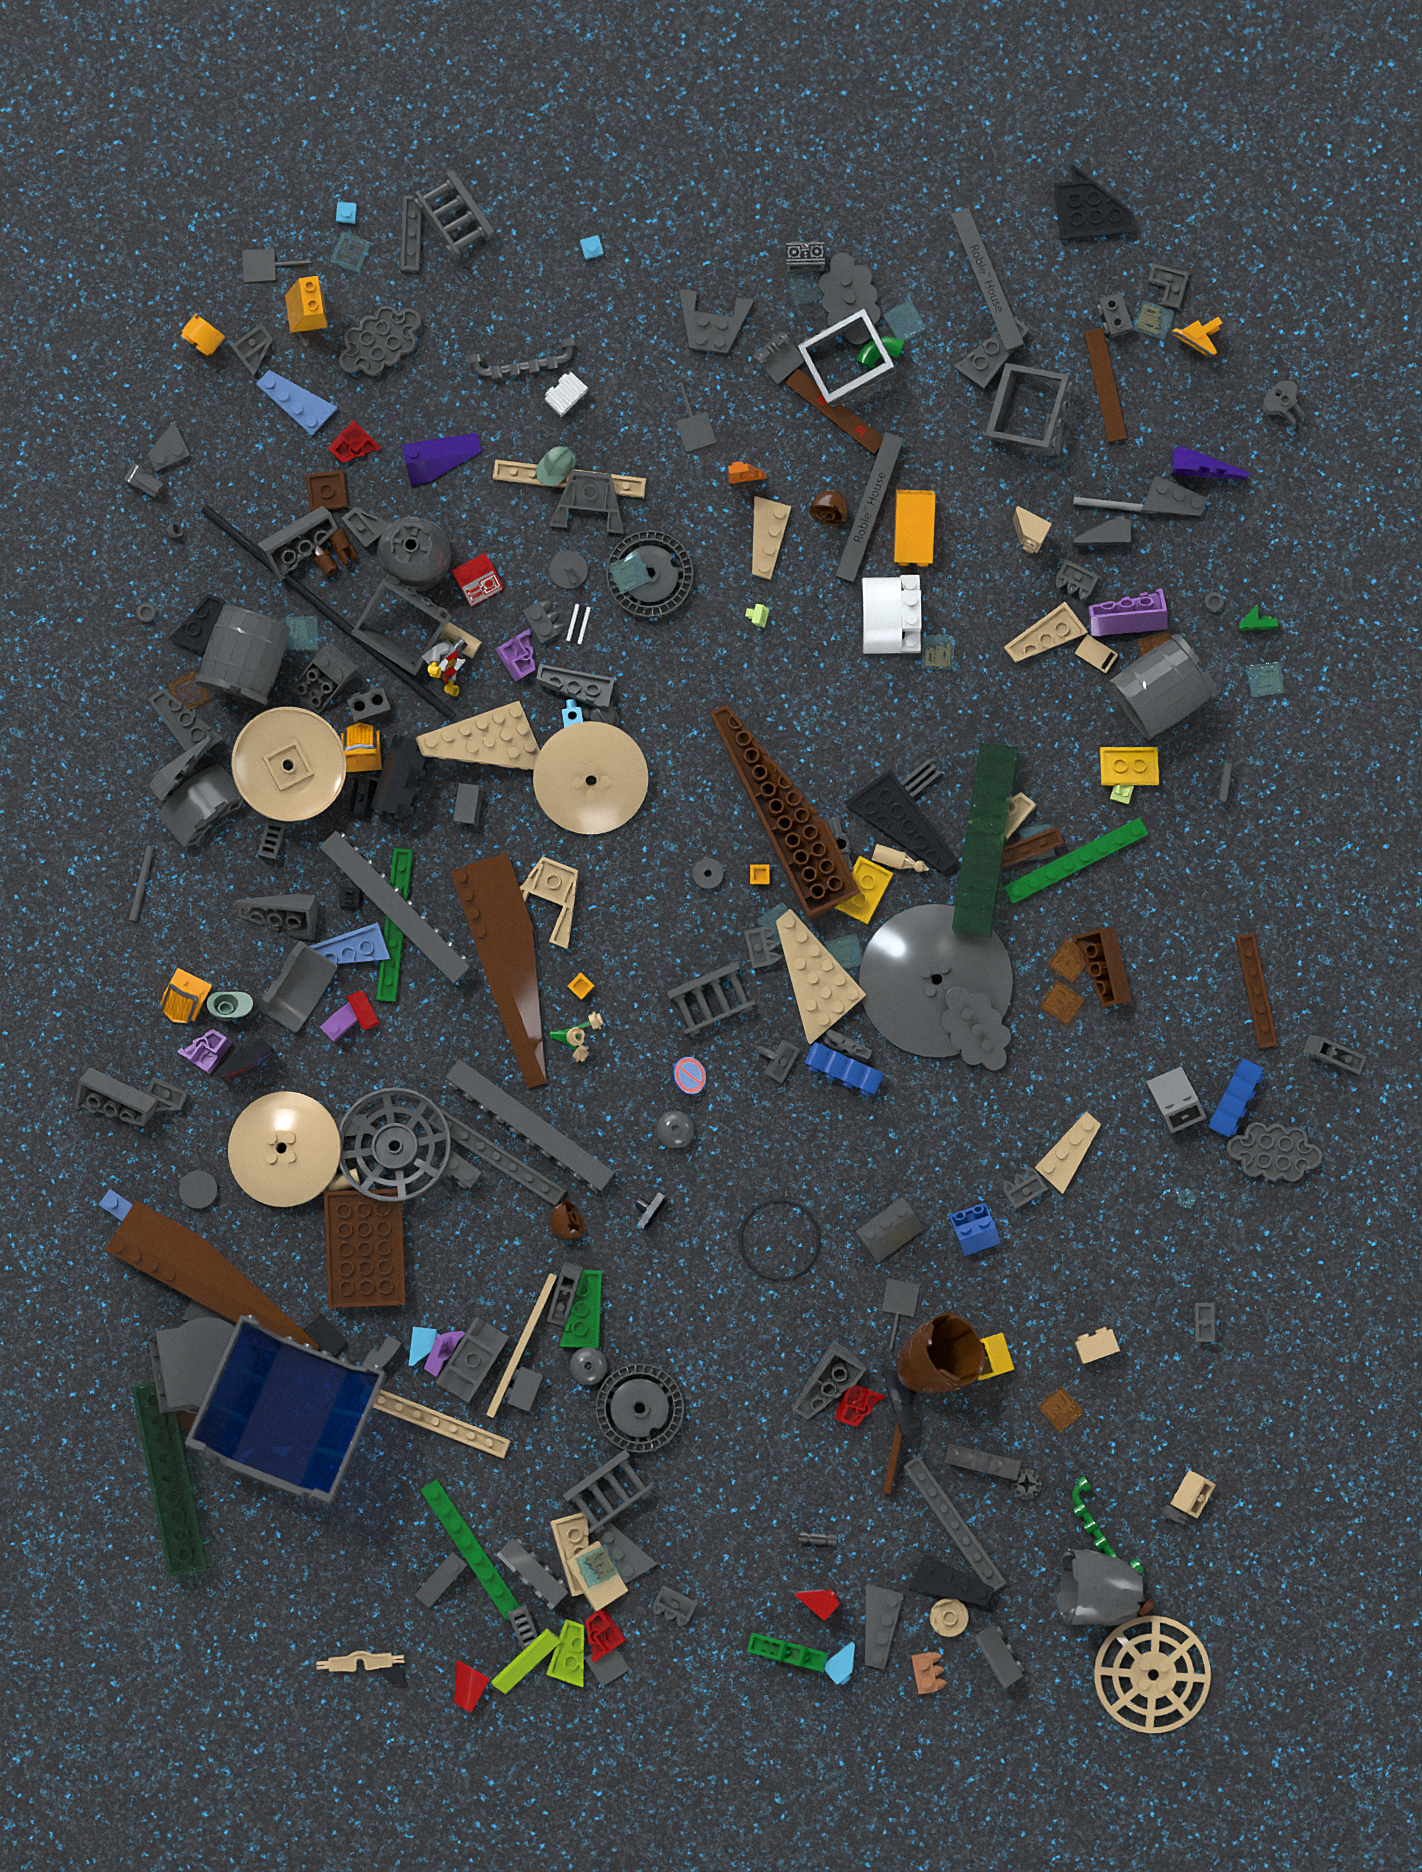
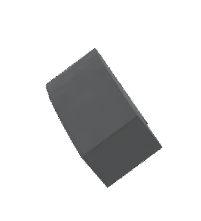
M387 1336L379 1352L371 1349L361 1367L366 1368L367 1365L372 1367L374 1364L383 1368L396 1354L402 1343L391 1336ZM356 1376L353 1383L358 1384L367 1378Z

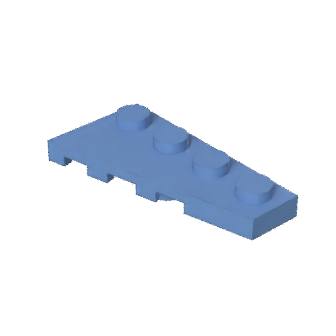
M270 370L256 383L261 390L311 436L338 409L336 406Z
M379 923L309 946L336 964L391 959Z

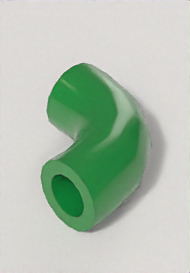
M888 336L882 337L881 339L889 355L898 359L905 341ZM874 340L862 348L855 360L858 364L870 369L873 368L877 359L882 357Z

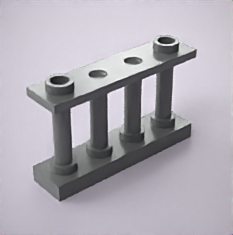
M454 170L446 173L445 183L422 196L417 190L413 197V203L418 210L421 209L444 243L447 254L456 260L460 254L458 249L478 237H484L488 241L493 238L495 231ZM447 190H452L455 194V199L433 212L427 202ZM457 206H463L466 210L465 215L445 227L441 225L437 218ZM468 221H473L476 225V230L454 243L448 233Z
M734 962L667 991L669 1000L674 999L675 1002L677 1001L686 1021L688 1029L684 1030L685 1035L694 1036L700 1033V1029L740 1011L744 1014L753 1010L752 1006L756 1005L754 1000L748 1002L737 977V971L740 970L738 962ZM725 976L728 979L730 978L741 1003V1006L732 1010L719 984L721 982L720 978ZM706 984L713 987L724 1012L714 1018L701 991L703 990L702 986ZM690 991L692 994H695L706 1021L695 1025L684 1000V994Z
M626 1449L563 1494L566 1501L570 1502L572 1500L573 1503L575 1502L592 1525L588 1529L591 1534L593 1532L595 1534L599 1533L605 1528L604 1524L638 1499L642 1498L644 1500L652 1494L653 1486L650 1484L645 1487L630 1466L628 1459L631 1456ZM618 1466L624 1469L639 1490V1493L632 1498H629L613 1476L614 1472L612 1470ZM601 1478L608 1480L624 1503L615 1510L597 1487V1481ZM586 1489L594 1494L608 1514L600 1521L596 1519L581 1498V1493Z

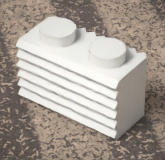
M572 372L569 375L564 374L558 381L560 384L555 389L551 387L545 394V402L560 417L588 391V388Z

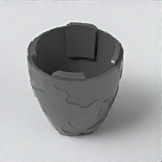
M418 516L398 519L384 530L378 542L377 558L379 570L384 578L388 574L395 576L404 585L414 588L416 592L428 590L444 578L450 567V541L444 531L432 521ZM414 540L417 543L416 548L413 550L407 549L405 546L406 542Z
M1068 1549L1067 1552L1063 1553L1060 1560L1062 1567L1060 1592L1057 1594L1056 1600L1058 1613L1062 1615L1066 1625H1098L1128 1617L1139 1611L1140 1605L1137 1604V1601H1141L1143 1596V1580L1140 1575H1137L1140 1574L1139 1570L1118 1558L1091 1550Z

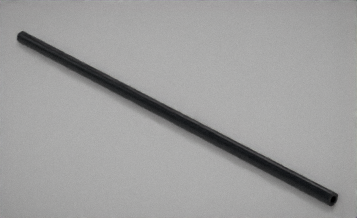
M206 504L202 508L201 512L272 571L259 547ZM290 573L285 575L283 581L445 717L449 718L454 712L401 666L352 635L351 632L354 629L352 625Z

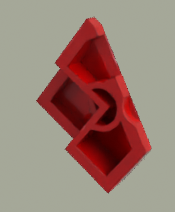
M353 420L327 448L344 463L354 457L364 456L366 453L374 450L378 451L382 447Z
M858 1385L849 1387L843 1392L834 1418L840 1422L857 1427L863 1417L873 1410L872 1407L879 1400L882 1401L885 1396Z
M605 1608L598 1610L585 1620L586 1629L589 1632L588 1642L592 1648L593 1657H591L593 1663L627 1640Z
M460 1660L456 1662L455 1703L471 1713L490 1678Z

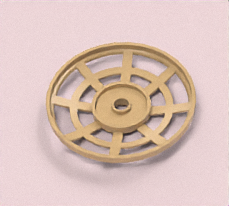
M1161 1616L1134 1618L1114 1629L1101 1645L1094 1667L1096 1691L1108 1713L1124 1726L1145 1733L1171 1731L1192 1719L1200 1710L1207 1697L1211 1680L1208 1655L1197 1636L1181 1623ZM1152 1622V1634L1140 1635L1130 1641L1122 1634L1125 1629L1133 1625ZM1160 1623H1166L1178 1628L1189 1638L1180 1645L1174 1639L1160 1634ZM1116 1638L1123 1647L1116 1656L1113 1668L1101 1667L1108 1646ZM1151 1640V1651L1140 1654L1134 1647L1139 1642ZM1159 1640L1171 1644L1176 1650L1169 1656L1159 1652ZM1194 1643L1203 1658L1205 1674H1194L1192 1661L1186 1652ZM1128 1651L1135 1660L1130 1669H1121L1119 1665L1123 1656ZM1181 1655L1186 1662L1188 1673L1176 1672L1174 1662ZM1151 1669L1158 1671L1159 1676L1156 1680L1148 1678V1672ZM1101 1675L1112 1676L1114 1688L1120 1698L1113 1705H1110L1105 1697L1101 1684ZM1118 1676L1130 1677L1133 1688L1126 1694L1123 1693L1120 1687ZM1176 1681H1187L1185 1691L1178 1698L1172 1691ZM1193 1682H1205L1199 1701L1189 1711L1183 1702L1190 1694ZM1138 1693L1147 1697V1709L1136 1706L1130 1700ZM1166 1695L1173 1703L1166 1708L1155 1710L1156 1698ZM1126 1705L1133 1711L1146 1715V1726H1139L1127 1721L1117 1711ZM1175 1709H1178L1184 1716L1181 1720L1171 1725L1153 1727L1154 1716L1164 1715Z

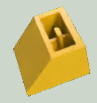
M1003 1332L980 1339L985 1353V1363L977 1381L1014 1370Z

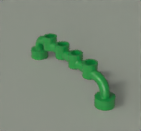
M1083 1476L1078 1479L1079 1484L1072 1492V1499L1076 1506L1073 1510L1078 1518L1083 1517L1086 1521L1083 1526L1089 1535L1093 1533L1096 1537L1094 1543L1098 1550L1101 1551L1103 1549L1106 1555L1118 1558L1080 1499L1081 1491L1084 1490L1087 1493L1092 1490L1088 1480ZM1137 1558L1130 1562L1132 1567L1140 1571V1574L1145 1572Z

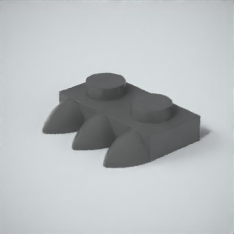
M1065 559L1056 576V586L1060 588L1068 583L1067 590L1069 594L1079 588V597L1082 600L1091 594L1099 576Z
M550 601L537 602L523 610L525 617L541 644L556 637L564 629V624L556 623L552 625L557 619L558 613H546L552 604Z
M760 927L744 931L753 969L771 965L781 957L777 953L769 952L778 944L773 940H766V938L774 933V929L770 927Z
M1026 1167L1027 1180L1022 1175L1015 1174L1016 1186L1006 1180L1003 1183L1005 1195L1014 1210L1048 1190L1037 1171L1031 1167Z
M663 1585L653 1604V1612L656 1615L665 1609L667 1621L677 1615V1625L680 1627L689 1621L697 1602Z

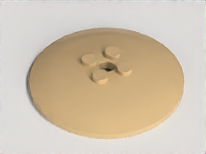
M297 707L274 708L253 718L236 739L231 760L234 782L244 800L262 815L287 822L309 819L329 807L342 789L347 767L343 744L332 726L317 714ZM286 760L290 761L293 765L290 771L283 768V762Z
M594 721L580 722L556 732L544 744L535 762L533 784L541 808L556 824L576 833L600 834L620 827L632 818L640 808L647 792L648 769L641 749L627 733L607 723ZM590 775L595 776L597 779L593 785H589L585 781Z
M275 1092L251 1103L236 1120L228 1144L230 1167L240 1187L257 1201L276 1207L301 1205L318 1196L335 1176L341 1157L340 1133L331 1114L313 1098L296 1092ZM281 1143H285L287 1146V1150L283 1154L278 1152V1146Z

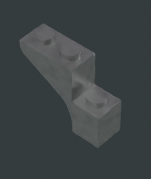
M949 1444L944 1463L1017 1480L1021 1461Z

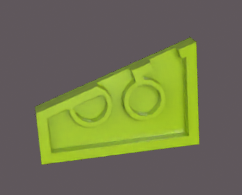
M565 1619L559 1637L561 1642L555 1648L546 1675L583 1687L584 1625Z

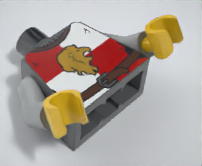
M461 637L453 644L447 639H443L422 656L429 665L428 672L430 676L435 678L441 677L445 683L448 682L444 690L452 696H457L459 693V687L454 685V682H456V672L466 660L460 652L468 644Z

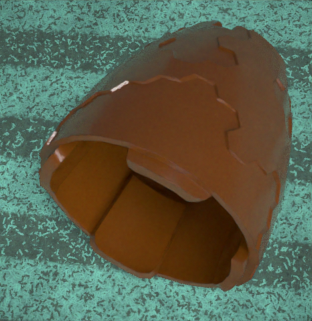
M944 1312L925 1321L907 1339L896 1359L897 1375L900 1382L906 1388L915 1392L927 1394L951 1392L974 1382L980 1376L985 1363V1353L982 1342L970 1322L953 1313Z

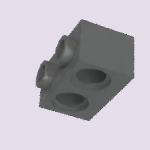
M377 686L369 689V692L363 695L359 692L350 696L351 699L347 701L355 724L392 712L384 688ZM380 696L383 698V702L381 705H374L373 699ZM362 702L365 704L364 710L356 711L355 705Z

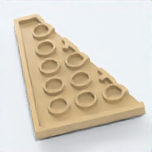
M519 701L416 738L422 755L426 757L457 759L463 762H479L480 764H494L509 768L517 767L524 770H534L535 762L540 752Z
M789 909L776 921L806 1038L808 1043L812 1044L862 1000L866 993L799 917Z

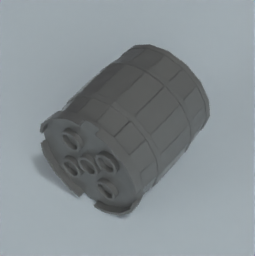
M223 605L203 656L200 674L196 675L195 683L219 695H222V692L233 695V700L252 706L265 707L269 702L267 697L275 683L286 651L288 637L291 632L290 627L275 619L247 609Z
M1178 634L1171 635L1168 641L1141 656L1109 681L1110 688L1120 706L1135 727L1148 740L1184 719L1208 699L1212 700L1218 696L1217 688L1207 670L1203 672L1199 668L1197 663L1200 659L1188 643Z

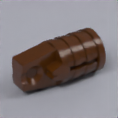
M317 545L313 549L315 555L312 557L323 572L324 577L333 574L339 569L327 548L322 550L320 545Z

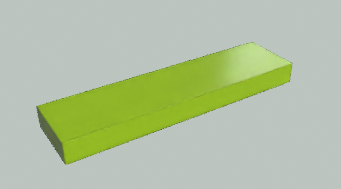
M546 1629L491 1681L492 1684L506 1694L561 1642L559 1637Z

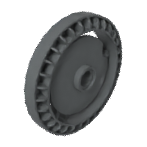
M641 531L623 539L612 551L607 564L606 578L612 597L624 610L639 617L654 618L669 614L684 602L691 590L693 567L688 552L677 539L659 531ZM653 542L665 545L677 555L682 568H675L671 565L673 557L665 549L652 545L643 546L642 543ZM639 546V548L632 550V547ZM628 551L630 554L624 562L636 558L633 564L638 563L635 565L638 572L635 575L641 578L637 580L639 583L626 589L629 593L626 597L617 583L612 568L618 566L622 556ZM647 570L655 572V576L650 579L645 577L644 574ZM678 573H683V579H678ZM676 584H681L678 592L669 601L657 606L640 605L642 601L657 602L666 598L672 593ZM631 597H634L638 601L634 603L630 599Z
M632 1364L613 1372L602 1384L596 1400V1416L602 1432L613 1444L631 1452H648L665 1445L678 1431L684 1413L682 1394L676 1382L665 1371L648 1364ZM633 1374H647L661 1381L657 1385L646 1379H634L624 1383L618 1389L613 1388L621 1379ZM664 1385L669 1390V1392H667L666 1394L661 1389V1387H663ZM610 1391L615 1393L612 1400L607 1398ZM671 1395L674 1403V1412L670 1425L659 1437L651 1440L650 1429L654 1427L660 1429L667 1419L669 1412L667 1397ZM606 1402L611 1404V1415L616 1426L624 1433L634 1436L635 1442L619 1436L610 1426L606 1415ZM638 1402H642L645 1405V1411L641 1414L636 1413L634 1410V1406ZM647 1436V1442H639V1437Z

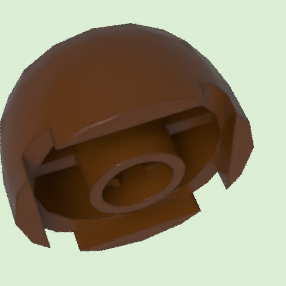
M835 490L823 491L815 496L809 512L813 519L819 518L823 520L822 524L840 526L847 519L848 504L839 492Z
M566 1200L553 1209L550 1215L549 1228L553 1234L556 1233L558 1237L564 1240L579 1238L584 1235L582 1232H585L580 1212L576 1215L573 1209L576 1206L571 1201Z

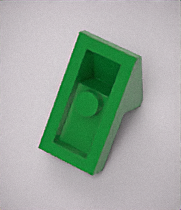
M1256 605L1237 628L1238 631L1276 629L1278 627V620L1273 619L1272 616H1262L1261 619H1258V605Z

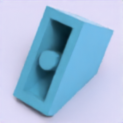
M413 1327L409 1366H414L431 1352L436 1337L440 1336L437 1333V1329Z
M852 1641L826 1662L825 1671L836 1685L838 1683L843 1685L851 1678L849 1675L852 1673L855 1644Z

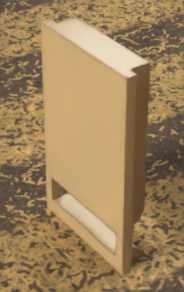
M1088 634L1075 652L1076 655L1104 673H1107L1118 656L1116 652ZM1112 652L1115 654L1106 669H1102L1101 666Z

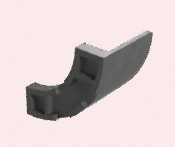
M216 764L199 772L179 787L164 804L158 817L183 847L199 843L205 832L212 826L210 822L217 816L222 818L231 811L239 809L244 798L238 791L232 777L220 764Z
M299 941L281 969V975L277 980L275 979L262 998L258 1010L292 1032L297 1033L320 1000L338 965Z

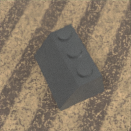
M902 1197L858 1229L856 1234L879 1263L923 1231L924 1227Z
M992 1624L973 1636L1004 1689L1023 1677L1021 1672L1024 1669L1019 1660L1014 1661L1012 1657L1014 1651L1009 1643L1005 1645L1002 1640L1004 1634L999 1626L995 1627Z

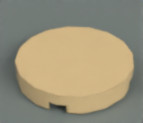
M944 1598L936 1602L930 1613V1623L933 1629L946 1637L962 1633L969 1619L968 1611L964 1604L952 1598Z

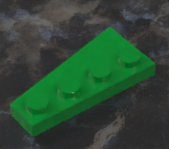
M582 1270L560 1347L598 1348L602 1271Z

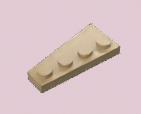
M755 496L752 575L771 580L791 506Z
M1064 602L1004 646V649L1016 663L1087 634L1088 631L1066 602Z
M1087 1111L1035 1167L1062 1194L1101 1125Z
M583 1512L550 1521L572 1597L584 1592L565 1561L589 1546L587 1518Z

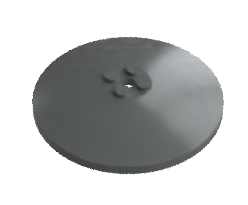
M927 904L913 907L888 920L870 940L863 955L859 973V987L866 993V996L862 999L863 1007L877 1031L890 1043L906 1052L933 1058L960 1054V1049L955 1048L950 1042V1033L941 1025L942 1013L948 1009L945 1003V995L950 988L960 986L965 988L969 994L974 992L985 993L990 998L991 1007L997 1009L1003 1019L1010 1003L1013 985L1012 968L1008 953L994 930L976 915L958 907L942 904ZM932 975H940L942 982L939 985L933 984L931 981Z

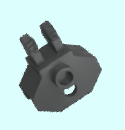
M1280 381L1264 396L1262 409L1267 415L1279 414L1281 417L1284 416L1293 426L1297 422L1289 413L1290 409L1293 408L1301 418L1306 416L1305 412L1297 404L1296 393L1298 386L1293 381Z

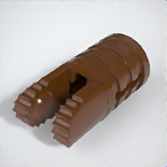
M343 529L335 531L328 537L344 566L349 564V559L344 552L345 550L353 561L359 559Z

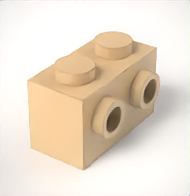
M1106 1327L1096 1330V1335L1089 1337L1087 1333L1077 1337L1078 1341L1074 1342L1082 1364L1120 1351L1112 1329L1107 1330Z
M1189 1470L1171 1504L1181 1511L1198 1518L1216 1484Z

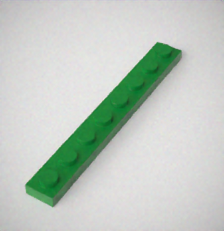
M1139 817L1003 888L1011 903L1014 904L1147 836L1148 832Z
M436 1479L421 1489V1492L505 1620L510 1618L508 1612L521 1606Z

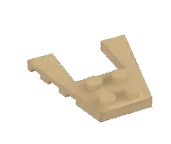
M542 857L520 889L525 902L529 893L563 906L549 942L568 949L579 871Z

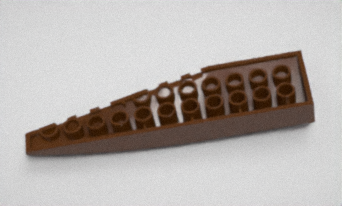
M728 705L711 711L710 715L735 771L807 921L860 894V890L828 824L818 815L813 806L797 790L793 782L777 763L771 759L767 751L756 741L751 732L746 729Z
M504 853L462 866L450 872L501 1019L527 1087L530 1089L547 1083L533 924L509 854Z
M138 1201L134 1202L105 1251L236 1323L241 1315L246 1316L249 1314L258 1318L257 1321L260 1325L283 1338H286V1336L292 1337L297 1340L296 1343L301 1345L307 1343L314 1346V1350H318L319 1345L297 1326L205 1238ZM285 1349L309 1363L312 1361L310 1358Z

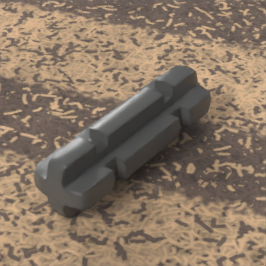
M801 1532L799 1534V1542L836 1545L837 1536Z

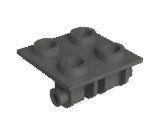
M782 331L753 355L777 384L805 361L803 355L789 341L790 338L786 334L784 335Z

